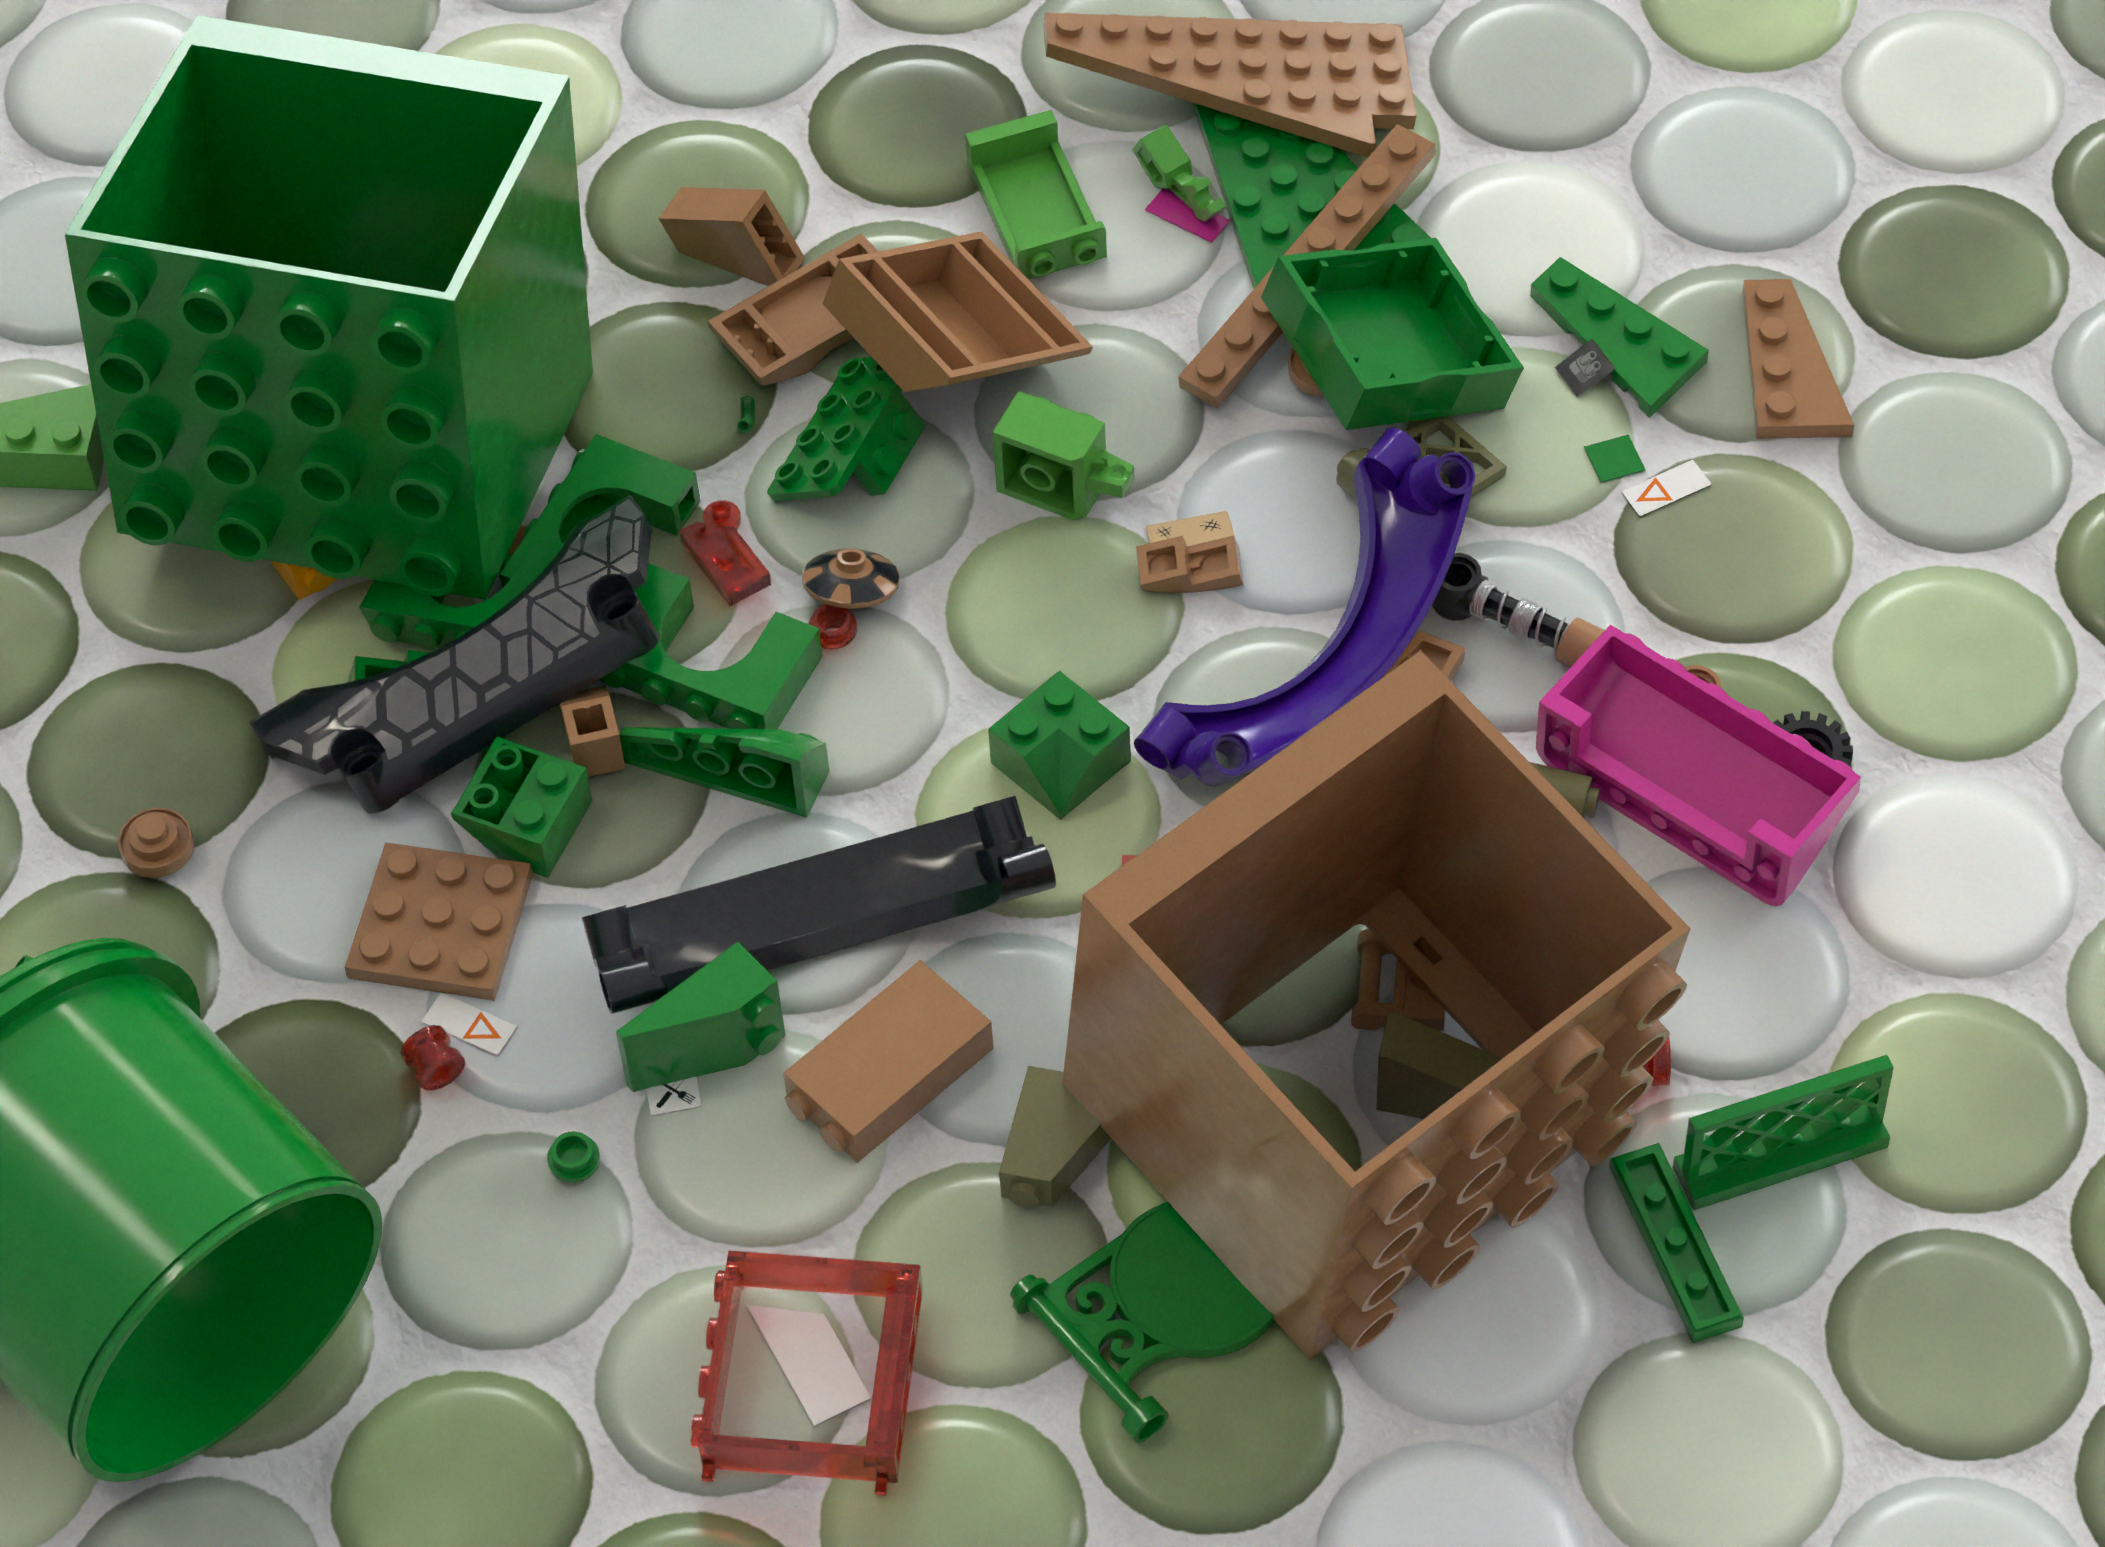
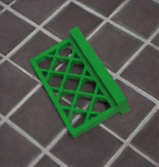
M1888 1055L1690 1117L1684 1154L1674 1157L1673 1169L1693 1211L1888 1148L1890 1135L1883 1124V1118L1894 1069ZM1716 1130V1131L1713 1132L1711 1135L1704 1134V1133H1707V1132Z

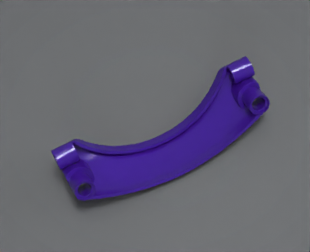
M1387 428L1355 469L1354 484L1360 524L1359 562L1346 610L1336 630L1323 649L1304 669L1288 682L1256 697L1216 705H1190L1165 702L1135 739L1134 747L1138 754L1152 766L1165 770L1181 780L1193 774L1205 785L1220 786L1257 769L1379 681L1412 640L1433 604L1449 569L1461 535L1475 482V470L1469 459L1455 452L1446 453L1439 458L1431 454L1418 459L1421 456V449L1417 442L1400 429ZM1440 472L1448 478L1450 488L1441 480ZM1216 751L1226 756L1228 769H1225L1218 763Z

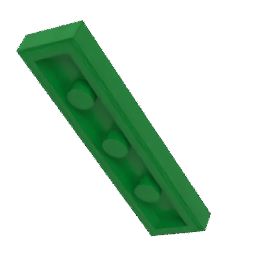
M1660 1143L1610 1158L1609 1168L1692 1343L1741 1328L1744 1317Z

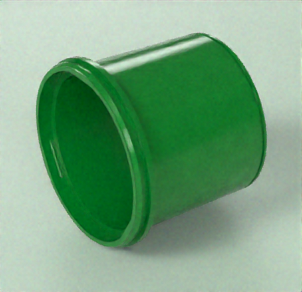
M90 939L48 951L0 976V1383L95 1478L111 1482H125L150 1477L190 1460L226 1438L269 1404L312 1361L345 1319L369 1277L380 1247L382 1216L375 1198L366 1191L200 1019V1000L197 988L191 977L173 959L146 945L124 939Z

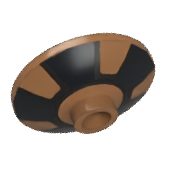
M837 549L822 553L811 559L804 567L802 582L807 593L821 603L838 608L857 609L875 606L892 597L899 587V572L889 559L880 554L861 549Z

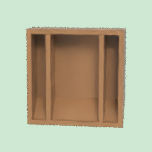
M982 231L839 259L822 303L904 392L946 386L1090 354L1093 348Z

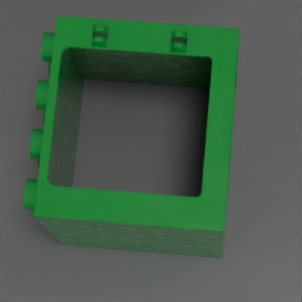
M196 15L65 232L117 533L131 535L136 540L149 545L175 543L219 551L242 562H255L263 559L312 568L335 579H347L356 576L406 585L421 594L429 596H441L450 593L486 600L593 375L570 78L568 75Z

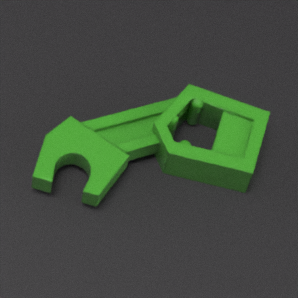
M1167 124L1141 138L1133 147L1132 151L1154 187L1169 188L1193 210L1196 218L1207 221L1221 213L1226 207L1222 198L1214 200L1210 195L1208 187L1212 183L1208 177L1193 178L1191 176L1193 174L1191 160Z

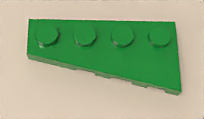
M1559 257L1531 284L1530 296L1567 334L1573 333L1583 345L1591 339L1596 342L1615 367L1611 371L1612 381L1623 392L1628 390L1639 401V408L1648 418L1708 361L1709 350L1562 257Z

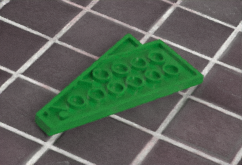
M1192 103L1254 289L1274 267L1278 256H1283L1358 170V167L1336 147ZM1394 203L1354 250L1368 249L1385 243L1428 239L1431 237Z

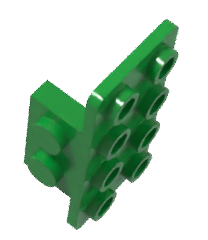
M872 357L852 358L840 367L833 385L828 393L819 401L815 414L807 427L798 435L796 444L786 461L777 469L767 494L773 501L833 497L842 491L851 474L854 473L870 495H883L888 490L926 425L901 393L902 389L895 384L893 379Z

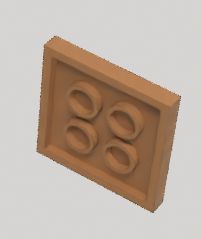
M385 842L345 965L347 978L495 1001L533 877L531 864Z

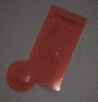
M727 500L712 502L703 511V522H695L679 531L682 545L729 606L771 585L769 571L737 531L741 524V513L738 506L733 502Z

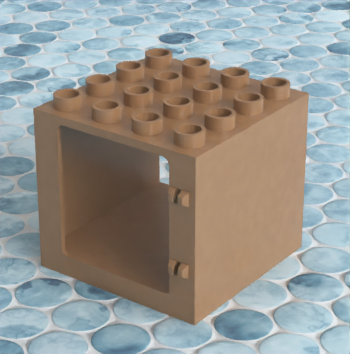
M1420 650L1083 894L1062 1084L1101 1123L1103 1130L1232 1274L1273 1314L1275 1322L1310 1360L1338 1338L1354 1353L1378 1338L1395 1320L1400 1308L1390 1297L1420 1275L1432 1289L1442 1287L1456 1277L1478 1253L1480 1245L1472 1238L1471 1234L1498 1213L1511 1227L1523 1224L1542 1209L1556 1193L1559 1183L1550 1172L1576 1152L1590 1166H1595L1612 1155L1631 1136L1637 1126V1122L1627 1111L1646 1093L1653 1082V1077L1642 1066L1661 1049L1670 1035L1669 1030L1659 1019L1676 1004L1687 988V983L1675 971L1691 928ZM1361 924L1365 925L1481 1049L1503 1059L1370 1161L1354 1171L1221 1025L1353 926ZM1421 941L1422 951L1434 965L1414 945Z

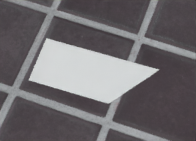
M746 1305L813 1426L872 1398L824 1314Z

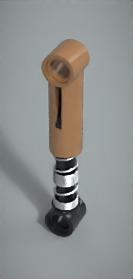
M1454 553L1443 583L1432 604L1437 614L1452 621L1464 620L1472 615L1483 621L1491 618L1497 621L1500 629L1508 628L1510 634L1516 635L1527 642L1535 639L1537 646L1540 648L1544 646L1554 648L1556 661L1570 668L1604 632V629L1578 617L1569 624L1565 623L1566 617H1562L1559 620L1546 614L1547 608L1543 609V606H1539V604L1529 599L1523 598L1519 601L1508 596L1509 590H1506L1504 593L1498 591L1497 584L1490 582L1488 577L1482 575L1481 566L1477 560L1464 553ZM1701 665L1685 667L1688 672L1706 683L1715 684L1721 688V680L1710 668Z

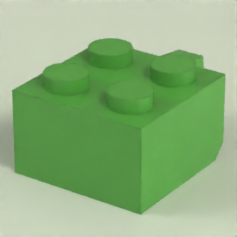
M1018 391L992 432L996 491L1068 519L1077 520L1086 517L1101 493L1123 498L1134 480V465L1106 451L1105 422L1099 421L1087 413H1077L1053 404L1046 398L1034 397Z

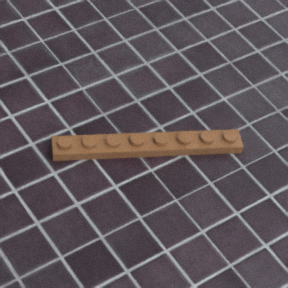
M1397 124L1284 255L1334 249L1354 250L1436 155L1435 143ZM1273 268L1178 376L1181 389L1219 408L1281 336L1283 331L1261 299Z

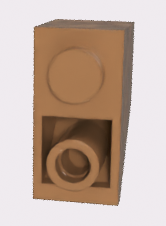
M606 685L581 690L559 703L573 763L586 767L588 777L626 769L620 735Z

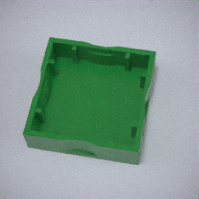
M1437 238L1385 243L1362 250L1334 249L1278 256L1261 296V299L1345 430L1504 409L1524 369L1493 321L1486 316L1474 301L1466 281Z

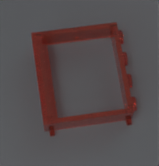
M728 1250L725 1271L718 1270L714 1282V1302L720 1303L718 1318L710 1317L707 1325L706 1348L707 1350H712L710 1366L702 1365L699 1375V1398H705L703 1413L694 1414L691 1425V1446L699 1447L703 1466L702 1481L714 1482L716 1469L875 1481V1495L886 1496L888 1483H898L923 1296L920 1265ZM744 1287L886 1297L866 1446L719 1435L741 1291L744 1290Z

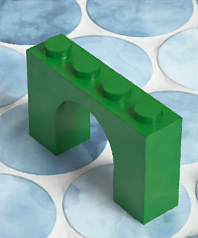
M595 434L587 448L581 449L576 454L572 463V469L562 484L558 483L554 486L549 495L548 504L538 519L534 518L530 521L525 530L523 541L514 554L510 553L506 556L499 571L502 587L513 576L533 539L565 544L577 526L629 495L634 498L651 526L678 536L701 502L696 472Z
M533 539L509 582L489 599L474 605L463 607L447 606L442 604L445 594L429 596L421 594L406 585L374 580L359 608L366 618L372 633L379 639L390 643L400 641L417 644L423 648L435 650L462 636L508 604L543 572L564 544Z
M648 563L646 583L634 592L639 597L660 637L659 641L647 654L634 658L600 680L610 687H622L643 695L644 698L654 704H666L684 711L697 721H710L728 729H778L823 657L820 631L818 627L775 612L751 651L737 663L713 671H700L684 667L675 662L667 654V651L694 609L690 579Z

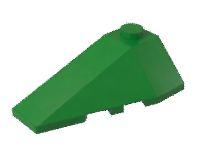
M623 727L619 734L624 763L806 818L830 772L826 743L805 733L794 734L781 729Z

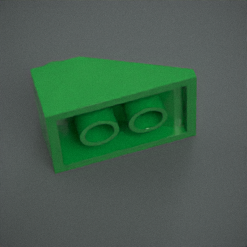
M736 942L616 1031L626 1085L632 1092L744 1066L758 1055L770 1053L779 1044L781 1038L785 1036L777 980L739 942Z

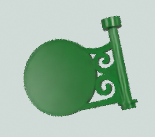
M1169 1202L1160 1204L1141 1214L1120 1236L1050 1284L1044 1278H1036L1031 1274L1018 1281L1010 1292V1297L1014 1300L1012 1306L1016 1312L1024 1314L1031 1311L1125 1413L1121 1426L1137 1443H1142L1157 1433L1164 1426L1169 1416L1168 1412L1153 1396L1140 1399L1129 1387L1131 1381L1140 1372L1154 1363L1172 1357L1209 1358L1235 1352L1258 1339L1274 1321L1273 1314L1232 1274ZM1111 1262L1110 1288L1101 1282H1089L1082 1285L1076 1295V1307L1079 1312L1074 1311L1067 1304V1295L1077 1285ZM1096 1298L1103 1303L1102 1310L1091 1314L1092 1302L1088 1299ZM1116 1310H1117V1312L1119 1313V1315H1120V1317L1122 1318V1320H1121V1319L1114 1320V1318H1115V1316H1116ZM1116 1336L1128 1337L1133 1342L1129 1349H1123V1340L1120 1338L1114 1339L1111 1342L1110 1356L1112 1360L1123 1365L1118 1373H1116L1099 1354V1350L1108 1339ZM1144 1341L1151 1346L1144 1349Z

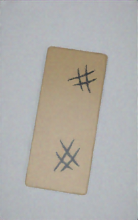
M1227 511L1146 526L1150 543L1183 535L1187 546L1235 536Z

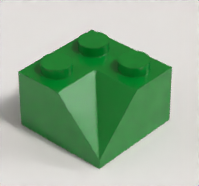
M1060 670L988 728L991 763L1060 820L1131 762L1130 727Z

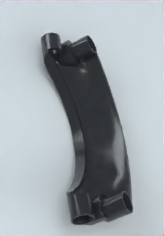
M1016 796L973 807V811L628 908L624 905L582 917V922L595 967H597L607 1007L610 1013L614 1014L658 1001L736 942H739L766 970H771L1055 888L1056 878L1047 848L1044 844L1034 845L1032 836L1027 837Z

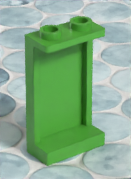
M1052 110L965 134L969 170L1009 260L1027 279L1044 277L1056 271L1077 265L1089 264L1095 260L1107 257L1106 229L1102 221H1095L1058 141V123Z

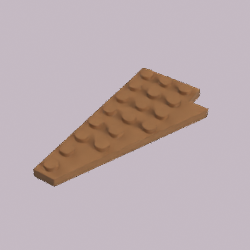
M1045 13L1043 30L1046 57L1365 157H1369L1375 150L1374 128L1393 129L1398 124L1406 129H1414L1417 115L1402 25L1075 13Z

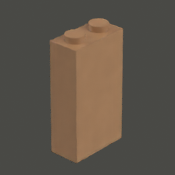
M919 960L783 1073L787 1094L785 1102L792 1113L800 1120L805 1121L809 1119L820 1129L825 1142L834 1151L840 1153L844 1150L858 1163L994 1049L992 1022L924 962Z

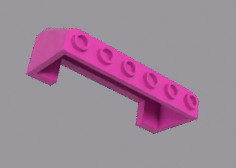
M1611 624L1539 701L1536 750L1541 760L1547 766L1593 776V787L1601 789L1599 800L1762 902L1772 906L1782 905L1794 892L1859 793L1861 776L1856 774L1846 763L1831 759L1813 748L1803 737L1788 733L1770 722L1762 712L1747 708L1729 697L1719 686L1706 683L1688 672L1678 661L1663 657L1645 646L1637 636L1629 633L1626 634Z

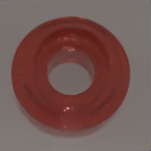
M823 604L814 611L808 623L819 628L821 647L824 649L843 648L850 644L857 634L856 618L847 608Z

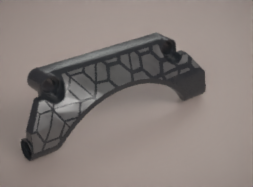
M629 495L577 526L556 557L532 583L503 608L462 636L394 669L343 684L302 690L249 723L272 760L279 758L324 775L339 768L367 813H379L389 809L401 798L493 744L496 737L503 738L634 658L647 654L657 645L660 638L639 597L634 592L644 585L647 580L652 528L634 498Z

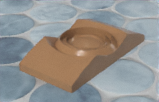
M859 234L708 320L709 329L761 386L807 374L831 350L849 340H855L822 304L839 259L878 252V250L862 234Z

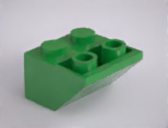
M496 737L452 810V819L499 859L530 863L533 873L548 878L593 802L586 767Z

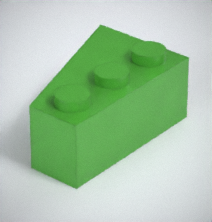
M91 384L0 403V487L97 491L104 464V455Z

